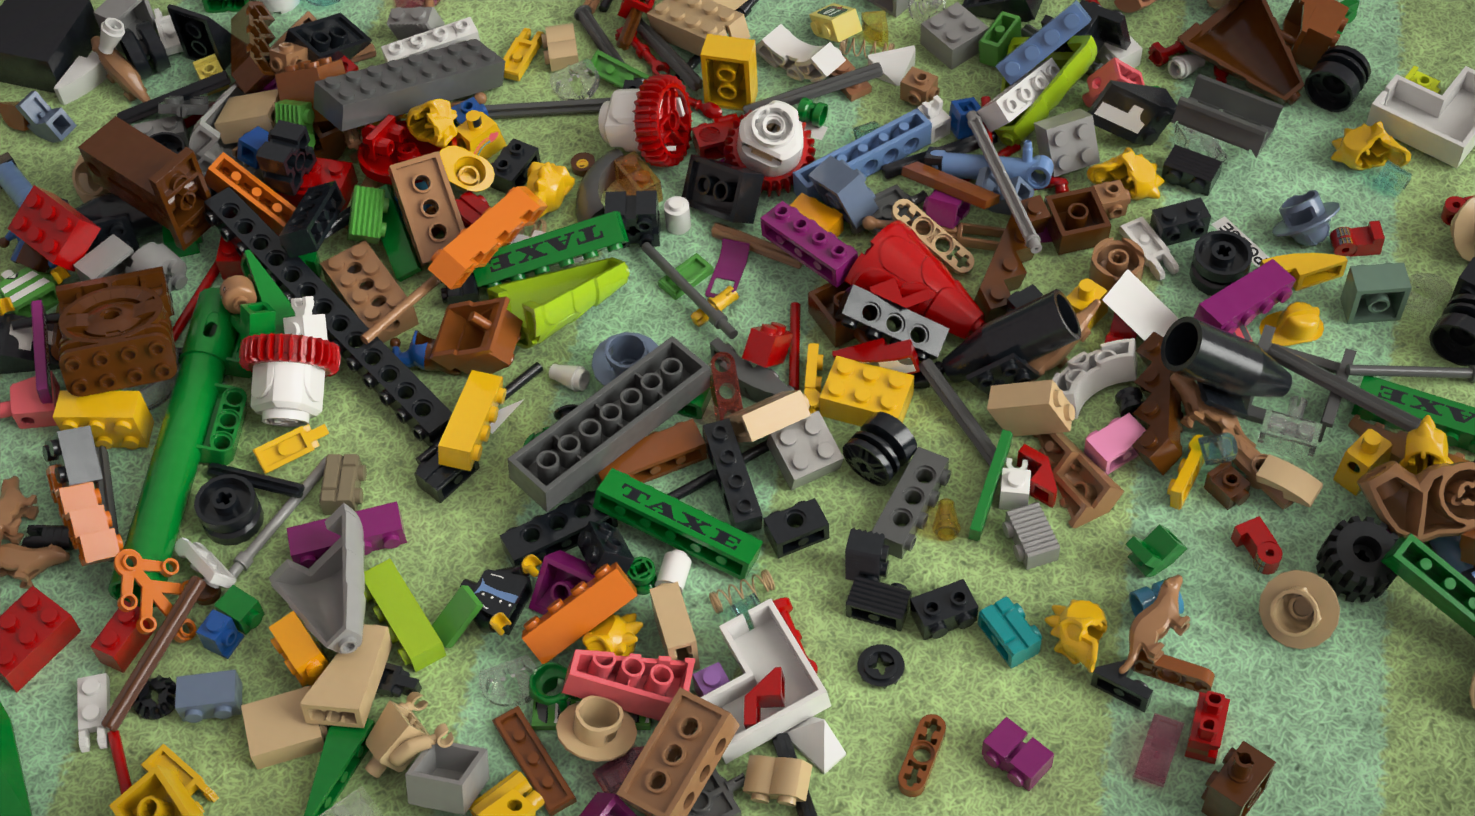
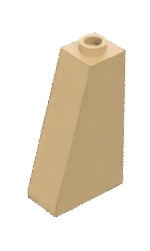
M364 624L362 644L352 653L336 654L301 701L300 705L306 723L354 728L365 727L392 648L388 626Z

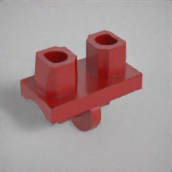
M389 114L379 125L367 124L361 130L362 141L364 144H368L370 149L368 159L374 161L380 155L389 157L395 149L394 141L403 143L407 137L406 127L396 124L395 116Z

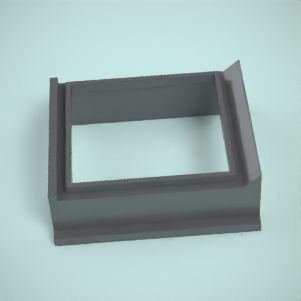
M1199 74L1190 97H1180L1171 123L1175 124L1179 121V124L1247 151L1251 149L1257 158L1271 137L1284 106Z
M1269 325L1264 326L1258 346L1266 353L1270 346L1274 344L1272 340L1276 327ZM1281 346L1329 372L1336 373V376L1346 381L1349 377L1345 373L1346 365L1353 364L1357 352L1346 348L1342 361L1339 363ZM1330 391L1320 424L1316 425L1252 405L1254 396H1241L1248 414L1245 418L1246 420L1318 442L1322 441L1326 426L1333 427L1342 399L1341 396Z

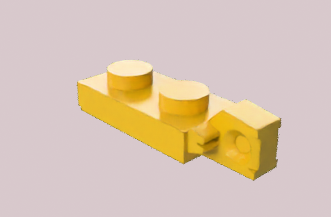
M309 424L304 427L302 425L252 451L264 474H267L314 451L315 448L320 446L317 440L328 435L329 431L325 424L313 430Z

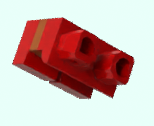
M1213 691L1199 692L1185 757L1215 764L1218 749L1221 746L1230 699L1225 698L1224 694Z

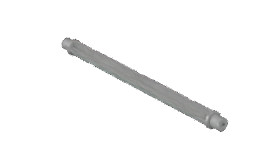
M969 111L966 115L968 126L972 129L1023 235L1025 245L1030 248L1032 253H1039L1042 250L1041 239L1037 235L983 125V120L976 111Z

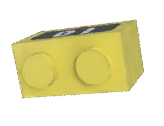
M832 3L809 14L812 21L810 23L811 29L817 37L841 42L862 31L855 8Z

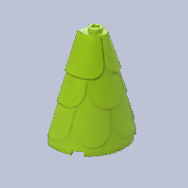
M1092 35L1072 36L1067 44L1073 52H1052L1040 62L1042 63L1052 57L1060 71L1031 106L1011 122L994 130L1003 144L1013 146L1016 143L1019 145L1035 130L1034 123L1046 119L1049 116V112L1059 104L1064 95L1088 71L1097 56V46ZM1013 37L1008 46L1007 55L1029 37ZM1002 77L1001 92L1010 86L1004 77Z
M611 257L487 288L489 299L508 297L510 299L507 310L523 321L520 330L521 337L516 345L523 349H528L542 343L564 326L578 319L592 306L597 307L627 283L630 272L624 261Z

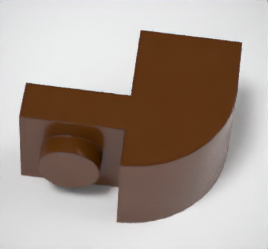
M330 121L313 123L312 127L316 139L314 146L315 156L332 160L339 159L346 148L344 142L346 139L343 131H340Z

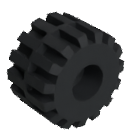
M1353 516L1348 522L1345 520L1339 522L1322 544L1316 557L1319 560V563L1316 565L1317 573L1324 574L1323 579L1334 588L1333 590L1337 597L1342 593L1346 595L1345 601L1354 602L1357 597H1360L1361 603L1369 602L1373 596L1375 599L1381 596L1397 577L1396 573L1381 562L1399 539L1395 532L1390 534L1386 530L1388 525L1384 522L1377 525L1372 517L1366 516L1361 521L1359 516Z

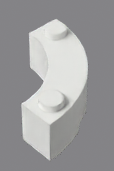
M782 24L764 37L756 46V52L774 68L782 67L786 70L787 76L798 81L804 79L810 80L811 83L821 81L846 61L841 51L834 47L831 42L823 46L807 44L792 35Z
M1135 338L1100 344V349L1088 354L1083 351L1067 361L1068 366L1061 373L1057 372L1054 375L1053 381L1075 408V419H1078L1079 412L1084 403L1098 391L1114 384L1135 381L1137 379L1138 360Z

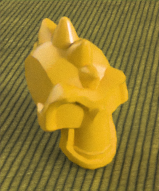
M433 99L427 101L424 104L411 108L407 114L406 124L408 130L418 141L429 142L436 147L443 148L448 145L458 132L453 122L457 118V112L451 109V104L447 100Z
M1381 121L1375 122L1372 126H1367L1364 123L1355 129L1345 128L1344 137L1332 141L1336 151L1331 156V160L1344 163L1354 170L1362 171L1372 167L1385 166L1388 163L1392 167H1402L1411 161V153L1396 142L1392 136L1388 135Z
M1130 147L1125 148L1124 152L1115 158L1112 157L1101 164L1091 166L1087 171L1088 179L1095 185L1121 180L1124 189H1128L1131 200L1135 201L1145 198L1159 199L1160 192L1158 187L1165 183V180L1156 174L1158 165L1150 163L1144 158L1143 154L1135 155Z
M532 162L528 168L526 187L548 205L539 217L541 218L546 213L559 209L564 197L573 188L575 178L570 176L566 167L557 166L550 162L545 164Z
M1426 415L1422 419L1418 428L1408 432L1405 455L1399 463L1414 475H1417L1428 466L1454 463L1448 457L1446 433L1436 428L1430 415Z
M1072 599L1068 606L1053 605L1051 608L1055 615L1048 616L1044 620L1053 628L1050 632L1051 635L1059 638V641L1054 646V651L1067 657L1072 664L1076 665L1081 662L1089 673H1093L1097 661L1099 640L1107 632L1108 628L1104 611L1100 608L1099 604L1086 600Z
M636 613L622 616L612 614L584 635L582 641L587 647L585 650L614 652L615 656H629L630 653L633 654L635 652L636 642L638 641L636 635L643 627V622H636Z

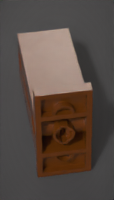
M115 116L78 147L93 181L169 229L176 246L181 250L187 249L212 227L204 216V213H206L204 201L211 198V194L195 153L187 146L176 154Z

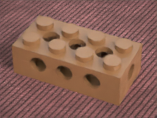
M439 151L396 163L388 168V173L421 267L431 264V258L434 253L447 246L465 228ZM415 181H425L428 189L419 190L415 186ZM423 205H433L436 213L433 215L425 213ZM434 228L441 229L444 233V238H434L431 230Z
M366 240L320 263L325 280L331 290L369 329L407 297ZM414 305L377 336L383 343L419 324Z
M680 687L616 795L628 806L647 816H688L740 724L730 712Z

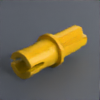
M729 285L714 298L709 297L707 301L716 310L722 311L735 300H738L739 295L736 291L732 293L731 291L734 288ZM700 308L690 316L693 323L698 327L709 321V317Z

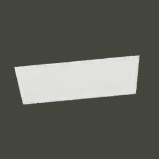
M1128 269L1102 299L1144 341L1153 332L1164 337L1169 327L1179 319Z

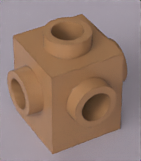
M281 43L279 47L269 50L270 67L276 74L283 72L284 66L308 60V48L293 43Z
M913 66L900 82V99L912 105L920 106L925 101L928 103L933 100L934 96L939 95L940 92L938 76Z
M1121 180L1093 185L1108 219L1126 215L1131 197L1128 189H1124Z

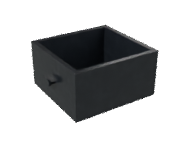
M4 0L0 6V82L55 93V85L77 57L87 58L92 51L91 39L94 36H100V28L93 13L94 8L91 1Z

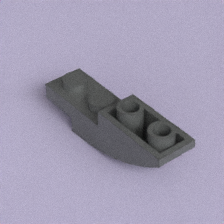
M719 337L710 342L711 358L719 365L720 380L742 396L757 403L780 392L795 390L792 386L784 384L773 369L760 365L753 368L749 361L742 359L736 354L735 349L729 343L725 344Z

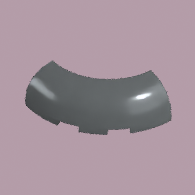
M615 148L603 155L583 176L576 197V216L578 222L605 214V208L601 203L603 192L616 179L626 174L624 154L619 149Z

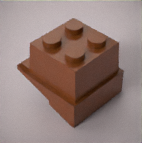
M1336 0L1293 1L1283 21V29H1280L1286 46L1290 47L1297 64L1313 69L1323 53L1329 47L1336 45L1340 37L1337 31L1343 32L1349 20L1345 17L1349 7Z
M330 56L317 59V61L311 62V60H306L284 66L283 72L275 74L280 101L287 99L311 102L315 114L313 123L328 121L313 108L315 82L327 77L346 74L342 59L332 61Z
M508 297L450 304L446 308L430 359L448 370L456 368L470 375L471 370L494 374L503 368L509 367L513 362V352L516 343L521 337L520 330L523 321L507 310L510 301Z

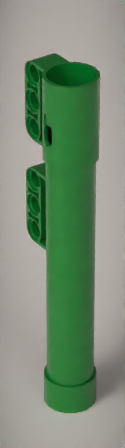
M212 287L204 289L199 293L180 354V367L123 550L133 549L137 551L142 559L164 561L172 557L199 462L228 465L235 457L247 414V394L242 388L222 383L227 375L251 378L253 373L243 369L239 364L240 334L231 325V315L233 313L224 308L219 293L220 288ZM129 558L126 559L127 565L129 567H133L134 564L132 560ZM166 563V569L170 572L169 563ZM114 568L108 592L118 601L121 595L122 576ZM144 571L151 580L168 581L169 577L163 576L160 572ZM134 580L133 594L138 599L137 606L140 607L141 587ZM124 598L125 601L131 603L128 598Z

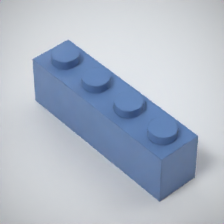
M1075 0L1003 58L995 67L1010 85L1014 84L1089 24L1092 18L1081 4Z

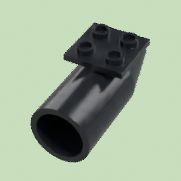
M113 193L99 195L75 208L101 228L86 254L112 234L136 252L140 248L137 238L163 232L161 224Z
M1055 289L983 324L943 358V369L951 382L969 381L989 396L992 385L1031 382L1040 377L1039 372L1028 363L1081 338L1080 324L1069 300L1060 290Z
M1186 316L1178 319L1169 327L1161 344V360L1163 365L1170 371L1196 380L1201 393L1200 397L1207 406L1215 407L1228 414L1245 419L1248 414L1241 396L1280 398L1285 396L1291 388V374L1256 343L1196 318Z

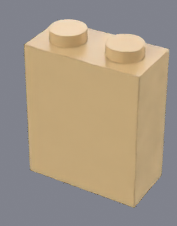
M278 89L230 97L214 123L215 129L221 133L220 137L223 143H236L245 133L250 132L257 126L270 132L276 125L275 102L280 101Z
M1053 379L992 385L990 388L987 410L1002 429L1012 432L1013 437L1070 432L1071 423L1075 419V408Z
M801 390L783 391L726 416L725 419H730L737 442H753L811 416L808 410L810 404L808 398Z
M678 581L662 583L655 588L649 589L654 619L665 655L670 656L671 660L684 661L685 658H695L693 670L700 669L697 641Z
M311 685L241 705L250 757L257 770L323 750L329 730L328 725L306 723L300 705L304 696L311 689Z

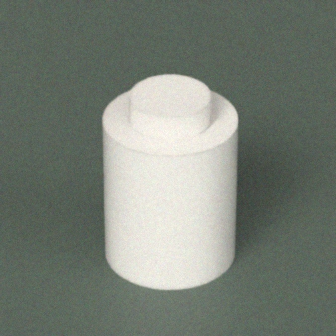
M681 196L667 199L664 203L667 230L675 235L686 233L691 228L689 202Z
M672 550L665 553L655 587L662 583L678 581L681 593L683 592L692 564L691 559L684 551Z

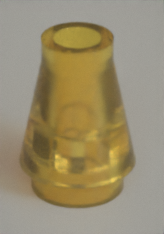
M948 498L941 499L938 502V509L932 527L935 536L942 541L954 540L961 530L955 510V503Z

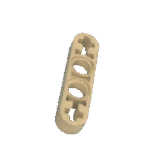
M900 199L895 202L891 209L893 220H901L905 224L911 220L906 215L902 217L898 215V206L900 208L908 207L907 213L912 218L917 214L919 217L909 227H911L933 255L956 274L963 275L973 268L975 261L973 255L908 199ZM918 222H926L929 225L930 232L927 235L918 234L916 231V224ZM938 239L947 240L949 250L946 252L938 251L935 246ZM954 247L958 250L954 255L959 259L967 258V268L965 266L959 268L957 266L958 260L954 256L950 260L946 258L952 253Z

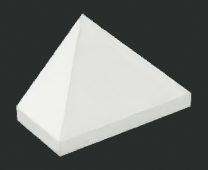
M913 45L868 55V65L879 62L883 75L878 77V79L900 86L901 80L911 67L915 66L916 48Z
M812 716L782 733H787L791 738L793 746L824 775L846 756V752L824 719Z

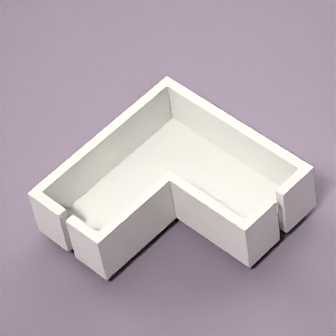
M1465 66L1443 95L1396 74L1385 87V90L1372 103L1366 125L1372 126L1375 122L1381 121L1384 130L1389 136L1458 168L1475 146V70Z
M771 598L748 610L754 629L749 631L743 614L719 626L724 641L742 670L743 675L700 698L730 712L740 724L722 756L725 764L773 739L777 734L783 733L831 707L825 687ZM775 667H781L785 677V707L761 708V722L745 729V695Z

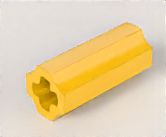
M516 769L476 799L469 808L472 816H477L481 811L511 790H517L525 797L533 789L526 777Z

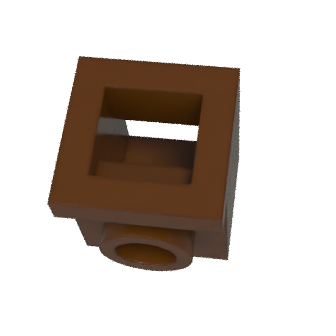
M1226 459L1208 472L1204 484V489L1227 510L1235 504L1238 506L1242 505L1249 498L1251 483L1231 466L1232 462L1229 459Z

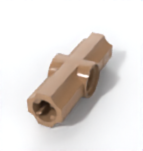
M1241 434L1231 438L1223 447L1222 453L1246 475V479L1251 483V487L1261 489L1282 509L1288 508L1293 504V501L1283 497V491L1256 481V474L1268 455L1261 454Z

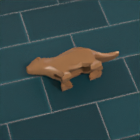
M94 36L91 39L92 51L98 54L101 64L108 73L106 78L111 83L116 82L124 90L123 95L130 102L137 98L142 102L151 100L136 68L115 48L112 54L102 53L98 48L100 36Z
M1095 299L1085 309L1076 313L1081 328V338L1028 363L1039 372L1040 377L1046 371L1052 370L1056 366L1062 369L1068 361L1066 356L1079 341L1084 342L1091 334L1087 326L1101 304L1099 299Z
M1173 373L1169 379L1179 393L1186 412V416L1180 420L1181 424L1191 429L1194 421L1197 420L1202 425L1209 427L1210 431L1214 434L1209 438V441L1218 447L1224 446L1231 438L1239 434L1254 448L1256 447V444L1242 431L1237 416L1204 404L1195 380L1178 373Z
M17 476L4 479L1 487L0 545L2 539L19 545L24 537L23 533H18L22 517L35 520L39 513L38 506H32L37 503V496L31 495L25 498L19 489L20 480Z
M12 543L0 545V577L9 575L15 579L22 580L20 588L29 589L34 586L31 581L51 566L69 561L70 554L62 547L53 544L38 549H31Z
M1178 574L1164 580L1155 602L1144 609L1132 621L1129 630V654L1125 663L1119 668L1120 674L1126 673L1134 665L1141 651H1144L1147 659L1155 664L1164 654L1161 649L1165 645L1158 642V640L1162 639L1170 628L1174 629L1179 636L1189 628L1190 617L1187 615L1181 617L1179 614L1178 597L1183 583L1181 575Z

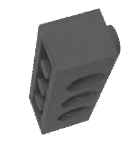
M921 447L917 448L872 530L873 534L878 532L879 535L881 533L885 535V545L890 546V555L902 559L907 550L911 551L917 539L915 534L918 528L923 529L928 520L927 512L930 507L934 508L940 496L938 491L941 485L946 486L951 476V471L948 470L949 458Z

